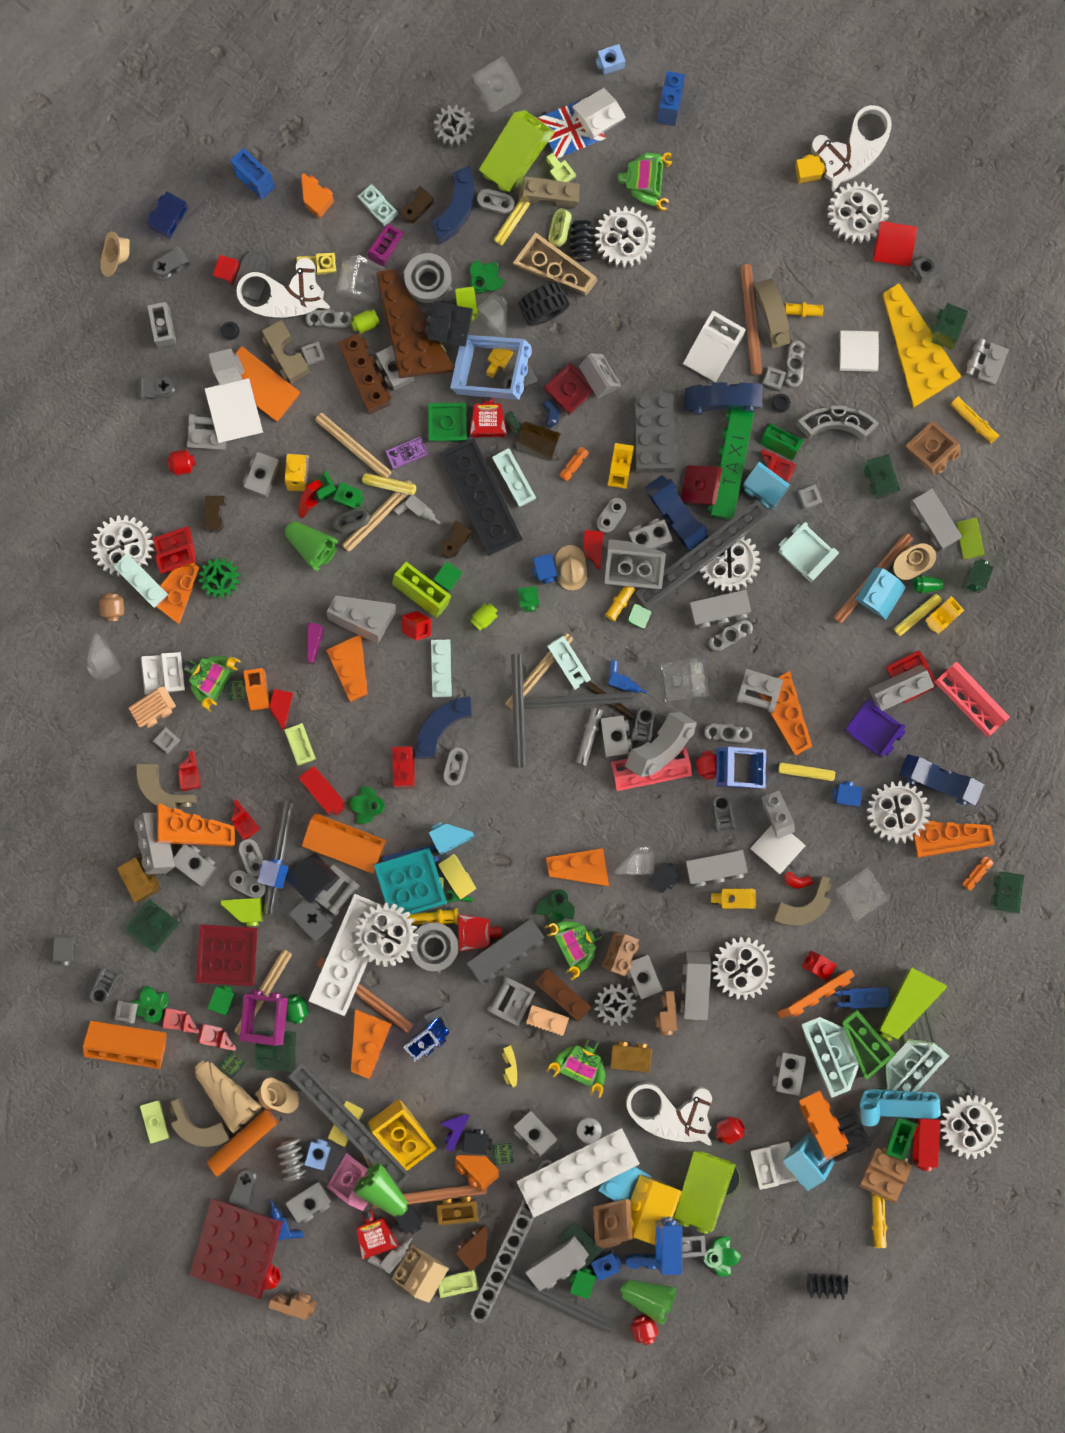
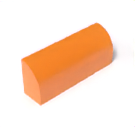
M315 813L308 825L302 847L374 874V865L379 863L387 840Z
M90 1021L83 1044V1054L87 1058L161 1069L167 1033Z
M264 1109L207 1160L208 1166L216 1177L221 1175L279 1123L269 1109Z

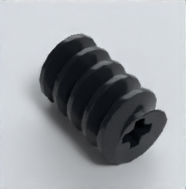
M587 220L571 222L572 229L570 234L572 236L570 237V242L572 244H570V249L572 251L569 256L575 262L593 260V257L588 256V254L593 253V250L588 248L593 246V242L588 241V239L594 238V235L589 234V232L594 231V228L589 226L591 222Z
M808 1273L807 1292L810 1298L813 1299L814 1293H817L818 1299H821L822 1293H824L826 1299H829L830 1294H833L836 1300L838 1294H840L842 1300H844L848 1293V1275L846 1274L843 1280L842 1275L838 1274L835 1280L833 1274H830L827 1279L826 1274L823 1273L819 1279L817 1273H814L813 1278Z

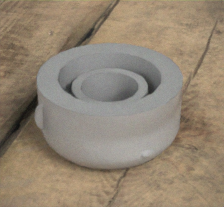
M423 253L417 255L408 263L406 269H403L406 288L411 296L419 302L434 303V301L443 299L452 290L450 267L442 257L436 254ZM431 272L436 274L437 281L432 286H424L419 281L420 276Z
M424 922L423 926L415 931L418 936L413 937V940L417 944H411L414 951H410V954L419 967L427 971H436V973L440 974L441 970L449 967L456 959L459 940L455 933L446 925L440 923L427 924V922ZM436 937L442 941L444 949L439 956L433 957L427 954L425 944L430 938Z

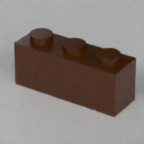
M548 968L535 982L578 1022L591 1008L589 1004Z

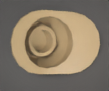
M113 231L106 235L100 260L101 272L107 277L112 276L118 264L126 261L129 257V239L118 237Z
M924 543L910 545L895 559L894 573L902 580H909L927 571L935 563V550L932 546Z
M574 545L562 547L555 559L558 581L567 590L580 589L587 580L585 555L580 548Z
M274 1078L265 1079L259 1090L255 1093L260 1105L265 1109L292 1113L299 1104L297 1092L289 1084Z

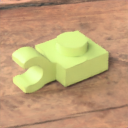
M553 153L546 157L547 163L553 168L550 174L555 181L570 182L576 177V174L565 160L560 163Z

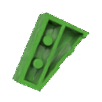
M857 1008L842 1019L845 1031L867 1080L896 1054Z

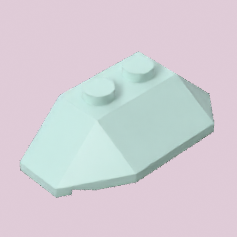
M820 1017L801 1024L808 1047L831 1098L850 1091L859 1062L845 1028Z
M909 1039L886 1064L887 1090L917 1092L949 1055L934 1043Z

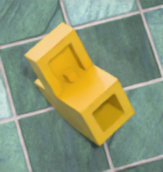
M615 443L608 486L627 489L634 446Z
M951 596L925 621L933 632L939 634L964 609Z

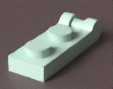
M563 635L546 645L575 690L583 682L591 680ZM579 671L581 675L574 678L573 675Z

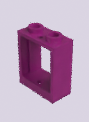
M252 990V993L244 994L239 1041L274 1046L283 1045L288 998L281 997V993L276 992L264 995V991ZM256 1000L277 1002L274 1035L253 1032Z

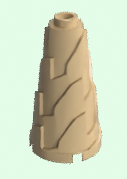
M203 1060L195 1067L196 1078L232 1133L241 1129L239 1124L246 1125L261 1110L262 1106L259 1102L255 1101L239 1085H236L212 1062L209 1063Z

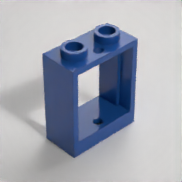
M666 71L658 111V123L676 125L685 74Z
M244 147L230 160L235 175L261 200L275 188L271 173Z
M738 747L717 748L716 786L746 789L765 788L766 750ZM734 754L751 755L750 783L734 782Z
M661 1217V1220H656L655 1268L662 1275H682V1225L677 1220H673V1217Z

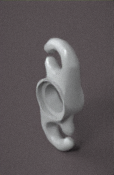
M330 309L311 311L307 313L305 318L306 323L312 326L313 322L310 320V317L316 315L318 320L314 323L315 326L321 325L326 328H346L353 321L352 314L346 312L345 315L348 317V321L342 323L340 319L344 313L334 312ZM327 314H332L335 317L334 321L330 324L324 322V317Z
M793 341L788 346L786 363L788 372L786 376L789 378L795 375L798 378L795 383L791 382L790 379L786 380L790 387L799 386L803 380L804 351L801 350L799 353L793 351V347L796 345L801 349L805 348L804 344L800 341ZM791 360H799L801 366L798 369L792 368L790 366Z
M740 620L725 628L723 632L715 635V638L721 641V645L719 647L714 646V638L711 637L709 639L710 648L713 651H722L735 644L740 638L746 637L747 634L740 629L743 624L748 626L747 633L751 634L753 631L751 622ZM729 630L736 633V639L733 641H729L725 637V633Z
M711 723L704 729V735L707 739L712 738L709 734L711 728L717 731L716 735L713 736L714 740L746 743L752 738V731L749 727L745 728L747 732L746 738L740 737V732L743 730L742 726L735 727L730 724ZM725 728L733 730L734 735L732 738L727 739L723 736Z

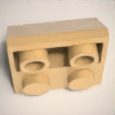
M411 1244L392 1280L412 1296L429 1303L449 1268L436 1258Z

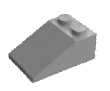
M609 540L604 584L662 589L666 553L628 541Z

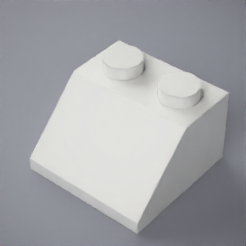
M605 88L572 106L590 139L602 134L626 118L618 102Z

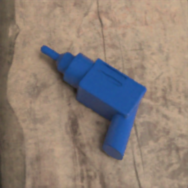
M611 659L609 686L626 692L648 693L641 689L639 685H636V682L631 681V678L618 674V662Z
M271 1199L270 1217L283 1221L278 1241L304 1238L302 1230L290 1231L286 1217L282 1216L281 1210L279 1211L278 1207L274 1206Z

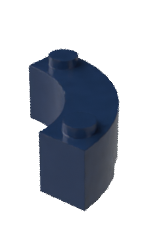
M470 166L452 172L455 186L452 202L440 217L432 221V228L439 244L448 241L456 235L470 216L474 200V184Z
M727 382L711 383V385L707 386L700 384L685 388L684 411H691L693 415H702L706 411L721 409H743V412H755V409L762 407L763 384L739 382V384L727 386Z
M661 475L645 486L644 489L654 506L663 515L662 518L670 529H673L680 542L690 552L708 538L706 534L708 530L702 522L699 524L686 508L675 491L677 488L675 483Z
M471 697L452 700L439 707L430 715L417 739L416 759L436 758V748L443 732L457 721L472 718Z
M907 754L899 773L901 777L905 778L904 782L913 786L918 784L955 799L956 803L967 806V804L976 806L984 786L983 783L972 777L953 771L949 772L921 757Z

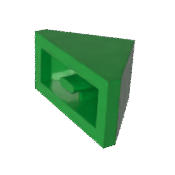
M900 1117L897 1118L890 1130L886 1155L905 1161L917 1123Z

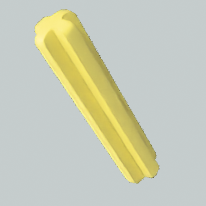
M518 202L495 236L494 241L499 245L504 244L531 203Z
M367 473L362 478V482L365 485L414 495L416 491V486L413 483Z
M937 594L933 595L894 628L896 634L899 636L903 635L942 602L941 597Z
M780 763L778 767V772L782 774L834 781L835 771L788 763Z

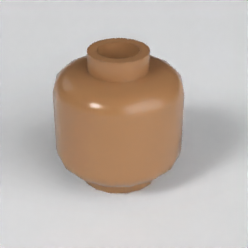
M118 593L103 594V597L99 599L100 616L107 618V621H118V617L124 615L123 598L118 596Z

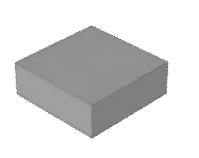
M319 341L301 347L308 366L325 361Z
M768 366L762 383L763 386L780 391L786 372Z
M816 484L797 492L804 510L822 503Z
M165 727L153 742L169 754L180 742V739Z
M118 1000L114 1020L134 1023L138 1004Z

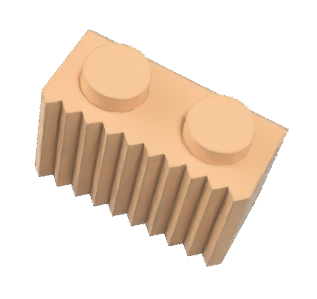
M160 687L130 706L129 710L139 727L147 726V728H150L158 723V718H165L172 714L171 710L176 705L166 688Z
M532 1005L527 1024L534 1025L535 1027L538 1026L542 1030L553 1031V1033L562 1036L564 1035L569 1017Z

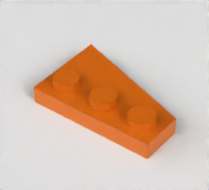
M194 563L172 570L160 585L168 596L156 607L178 624H180L200 570Z
M357 635L327 649L326 651L350 702L368 695L362 636Z
M603 848L546 857L549 877L609 886Z

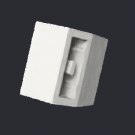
M712 311L683 365L716 383L744 336L746 329Z

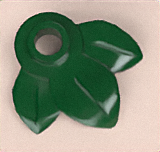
M556 889L551 892L549 897L541 899L537 906L536 914H547L549 923L555 924L562 922L564 917L573 919L575 908L568 901L567 893L561 889ZM557 895L562 896L560 903L555 901Z

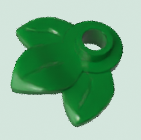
M475 260L470 267L472 277L470 279V287L474 286L475 293H483L486 290L494 292L504 285L505 280L497 277L499 271L498 263L491 262L484 266L479 260ZM480 281L483 285L481 287H477L475 285L476 282Z
M361 786L360 795L354 796L348 801L350 809L357 812L355 820L357 824L370 823L374 816L380 815L385 809L383 799L377 797L375 790L368 786ZM374 802L377 803L376 809L372 808Z
M145 986L140 993V1000H133L131 1003L138 1004L137 1016L144 1017L149 1023H157L162 1018L163 1010L168 1006L169 998L167 992L157 995L153 988ZM155 1010V1014L150 1016V1012Z
M726 1236L716 1239L712 1248L706 1250V1256H703L705 1265L713 1268L716 1274L722 1277L730 1276V1266L737 1264L741 1259V1254L737 1250L730 1248L731 1240L730 1237ZM712 1255L716 1256V1260L714 1262H712L711 1260Z

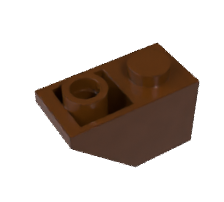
M480 1225L471 1232L473 1236L468 1241L463 1239L456 1246L458 1248L456 1251L457 1256L471 1271L487 1255L488 1227L486 1225L482 1228Z

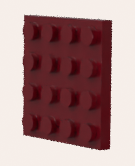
M211 1199L189 1275L261 1299L283 1221L217 1199Z

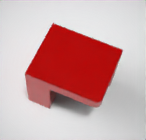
M219 255L213 276L225 280L229 285L233 286L240 267L238 260Z
M419 611L402 615V633L415 641L431 636V618Z

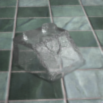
M504 56L471 75L473 86L491 114L523 95L515 74Z
M359 255L344 256L335 292L349 299L378 304L380 290L376 273L377 271L386 270V268Z
M494 292L477 307L478 317L496 337L506 338L507 302L501 295L497 296Z
M95 633L87 658L89 664L87 669L92 677L104 682L123 669L104 637Z
M688 658L661 664L665 702L691 700L709 696L705 658Z
M637 847V850H634L614 870V875H653L654 850H650L649 847Z
M869 868L863 869L834 889L855 922L887 901L879 882Z

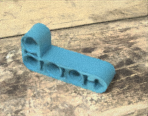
M867 1090L864 1092L860 1102L861 1123L864 1126H875L879 1123L881 1116L938 1118L941 1115L939 1095L932 1092Z

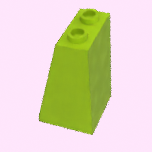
M526 110L514 112L479 171L483 173V177L487 180L496 182L498 188L502 191L510 192L515 190L555 131Z
M909 968L877 1032L881 1033L880 1036L889 1042L898 1040L941 995L947 985L914 968Z
M700 1150L694 1151L674 1217L679 1220L678 1223L689 1227L690 1224L696 1226L697 1231L708 1234V1231H714L736 1166L735 1163Z

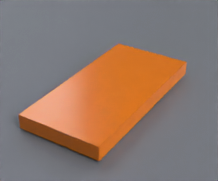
M241 346L236 353L244 368L245 374H241L242 379L250 380L256 406L278 422L301 392Z

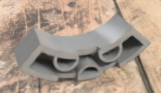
M831 406L816 409L803 416L796 424L808 439L825 430L839 429L856 435L862 441L879 425L874 418L865 412L848 408L847 406Z
M682 712L668 713L663 726L657 732L658 737L651 744L647 742L638 748L631 749L625 767L640 777L653 775L681 752L688 740L694 735L697 722Z

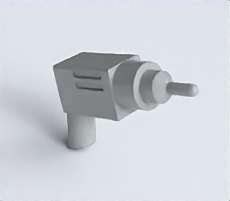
M411 495L406 501L393 509L397 515L409 509L419 518L422 516L425 520H434L437 524H440V521L432 513L433 511L414 495Z
M412 1238L406 1243L398 1245L395 1249L393 1248L383 1260L371 1256L367 1262L390 1274L406 1255V1250L409 1248L408 1244L412 1241Z

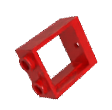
M392 747L393 786L395 789H415L414 749L412 747Z
M312 766L299 777L329 815L332 816L334 814L337 816L345 809L343 806L346 803L315 766Z
M914 1118L917 1127L913 1139L912 1163L923 1171H933V1168H938L940 1120L937 1118Z

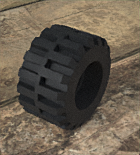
M558 282L543 285L526 294L518 302L520 311L528 326H536L548 322L566 311L570 305L561 284Z

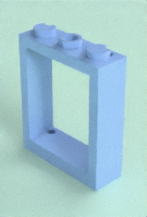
M468 335L467 346H459L450 388L457 395L520 400V396L524 391V377L528 372V358L532 353L531 345L525 339ZM474 347L518 350L510 389L466 386Z

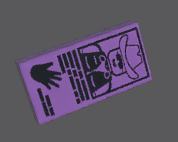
M421 437L386 451L393 470L428 455Z

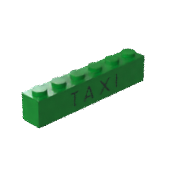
M727 409L725 420L728 421V427L723 428L722 439H725L724 446H720L718 457H721V463L716 465V467L722 468L716 505H708L707 512L711 513L710 518L728 522L734 518L754 412L747 413L743 412V409Z

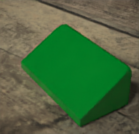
M769 423L760 444L793 460L803 439Z

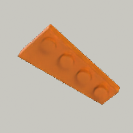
M788 671L777 677L782 679L783 683L774 713H769L794 756L812 747V743L803 718L792 675ZM759 694L762 700L771 702L772 697Z
M163 804L157 805V843L233 847L235 845L234 826L212 819L207 820L199 815L184 813L176 808L171 809Z
M929 821L928 824H922L925 827V831L918 830L920 833L919 837L915 834L913 835L917 858L993 846L995 844L991 825Z
M851 969L842 972L824 983L822 987L807 993L808 996L792 1002V1006L777 1011L780 1019L790 1015L794 1017L804 1012L803 1008L807 1005L812 1007L819 1003L818 998L823 995L826 998L835 993L834 988L839 985L842 988L851 983L850 979L855 976Z

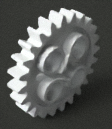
M854 182L853 187L847 183L846 190L840 187V193L835 192L833 195L836 199L831 198L830 200L832 205H829L827 210L831 212L828 213L827 217L833 219L830 220L829 225L835 224L833 232L839 230L838 237L844 234V241H847L850 237L852 238V243L858 239L861 244L863 238L869 242L870 235L873 238L877 237L879 222L889 218V215L884 214L889 211L888 207H884L887 204V200H881L884 194L877 195L878 188L874 191L871 190L872 184L866 188L864 182H862L861 186ZM855 196L859 197L861 202L856 203L852 198ZM868 208L874 209L875 212H876V214H874V215L869 214V213L867 212V209H868ZM843 210L847 211L850 216L844 217L840 212ZM855 223H862L864 225V228H857L855 226Z
M626 206L623 211L617 207L616 213L610 210V216L604 214L603 219L605 221L599 220L598 224L601 227H596L595 229L599 233L594 236V239L598 240L595 242V246L600 247L598 253L604 252L602 259L604 260L609 257V264L616 261V267L620 263L623 264V268L626 267V263L633 267L634 261L640 265V258L646 260L647 256L645 253L651 254L652 250L649 247L652 248L655 245L652 242L656 238L655 235H652L655 232V228H649L652 225V221L646 222L647 215L641 217V210L634 213V207L630 211H627ZM623 221L627 226L620 228L617 226V223ZM641 231L643 235L635 237L633 232ZM628 235V238L622 239V236ZM614 237L617 239V242L611 244L607 239ZM629 246L633 251L626 253L623 249Z
M118 515L117 521L110 518V524L103 522L105 527L103 529L97 528L100 534H94L97 541H92L91 543L96 548L91 550L94 553H98L93 558L95 560L100 559L97 565L99 567L104 565L103 570L105 572L110 569V575L113 576L117 572V576L121 577V574L113 567L117 564L114 563L113 559L118 554L122 555L123 558L128 553L140 566L142 564L148 566L145 560L146 558L152 559L148 553L154 552V549L149 547V545L154 544V541L148 540L152 537V534L146 533L148 531L147 526L141 528L143 525L141 521L136 524V518L133 517L129 521V517L125 515L124 520H122ZM132 530V536L124 538L125 531ZM110 537H114V544L111 546H107V539ZM135 539H138V540H139V541L136 542V543H131V542L135 541ZM121 543H124V544H125V546H124L125 549H124V550H122V549L120 548V547H121ZM134 547H139V554L131 555V550Z
M742 537L731 546L732 577L728 578L727 550H725L723 556L716 557L700 569V573H705L703 580L709 578L708 585L714 583V590L720 586L722 592L726 588H728L730 593H732V588H735L738 592L739 586L746 589V582L752 584L753 580L751 577H757V573L754 571L760 570V566L756 565L760 563V559L755 558L759 555V551H753L756 545L750 546L751 539L749 538L744 541V537ZM736 549H741L744 553L741 556H736L733 552ZM738 567H741L745 571L743 574L739 575L736 574L734 570ZM718 568H723L725 573L717 575L715 571Z
M899 781L898 786L891 782L890 788L884 784V791L879 788L877 789L878 796L872 794V798L875 801L868 802L872 808H868L867 812L872 815L867 818L873 821L870 824L871 828L877 827L874 833L881 832V839L887 836L888 842L893 838L896 844H898L899 839H902L905 844L906 838L909 837L913 841L914 834L918 837L920 836L919 829L925 831V827L922 824L929 823L925 817H929L930 813L925 810H928L930 806L924 804L927 801L926 797L920 798L923 794L922 791L916 793V786L910 789L909 783L903 787L901 781ZM895 796L898 798L903 829H900L894 802ZM907 797L911 799V803L903 805L901 800ZM885 801H889L893 805L889 809H884L882 804ZM908 816H913L916 819L912 824H907L904 820ZM888 820L896 822V825L892 828L887 827L885 824Z
M385 903L384 908L381 904H377V910L374 907H370L371 913L364 912L366 918H359L362 925H356L360 932L355 933L356 936H360L356 943L362 945L358 950H365L363 957L370 956L369 962H373L376 959V965H380L383 961L384 966H388L389 961L392 966L396 965V960L402 963V956L409 958L407 951H414L411 944H417L413 937L418 936V934L413 933L417 926L411 925L415 919H408L410 912L403 914L404 908L400 907L397 910L396 904H393L390 909L389 903ZM385 916L387 924L382 927L380 925V918ZM375 925L380 930L387 931L388 935L401 941V944H397L390 938H385L383 933L376 931L372 926ZM398 926L403 928V934L400 937L396 935V928ZM372 933H375L377 935V941L375 943H371L370 941V935ZM388 943H391L393 945V951L391 953H388L386 951V945Z
M740 937L737 943L733 938L732 945L725 942L726 949L719 947L721 955L715 954L718 961H712V963L717 965V968L712 969V971L717 972L718 975L713 977V979L720 980L717 987L723 985V993L729 990V997L736 993V999L738 1000L741 995H743L744 1000H747L748 994L755 998L754 992L762 995L760 989L767 990L768 988L765 983H772L768 977L774 975L773 972H770V969L774 968L775 965L769 964L773 957L767 958L766 955L770 951H763L764 944L758 947V940L751 943L750 937H748L746 942H744L743 938ZM744 949L749 950L751 953L750 959L746 961L741 958V952ZM754 958L758 959L757 962L746 968V973L740 972L732 979H729V975L741 968V963L746 965ZM728 960H732L735 964V968L732 971L725 969V962ZM756 965L762 969V973L758 977L752 974V968ZM739 976L744 977L746 980V984L743 987L736 985V979Z
M966 1095L965 1101L962 1097H958L959 1103L952 1100L953 1107L946 1106L949 1112L941 1113L945 1117V1120H940V1123L944 1124L940 1131L945 1132L941 1139H948L945 1146L952 1145L950 1151L955 1152L958 1150V1156H961L964 1152L966 1159L969 1158L970 1154H972L973 1159H977V1153L984 1157V1151L991 1154L990 1147L997 1148L994 1142L995 1140L1001 1141L997 1135L1003 1133L998 1127L1004 1124L997 1121L1002 1116L995 1115L998 1109H990L992 1102L985 1104V1098L983 1097L978 1101V1096L974 1095L972 1100L969 1095ZM972 1108H976L978 1111L975 1118H970L969 1111ZM961 1112L964 1113L970 1123L975 1124L973 1128L982 1138L981 1142L973 1131L967 1130L969 1125L960 1115ZM960 1119L962 1127L955 1130L953 1123L955 1120ZM984 1124L989 1126L987 1134H982L980 1130ZM971 1135L974 1139L973 1144L967 1146L965 1138Z

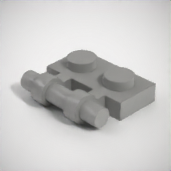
M979 338L977 344L973 346V354L971 360L967 362L965 373L972 376L974 370L978 371V380L995 386L1009 349L991 343L989 348L986 349L984 348L986 340ZM980 355L985 356L982 365L978 363Z

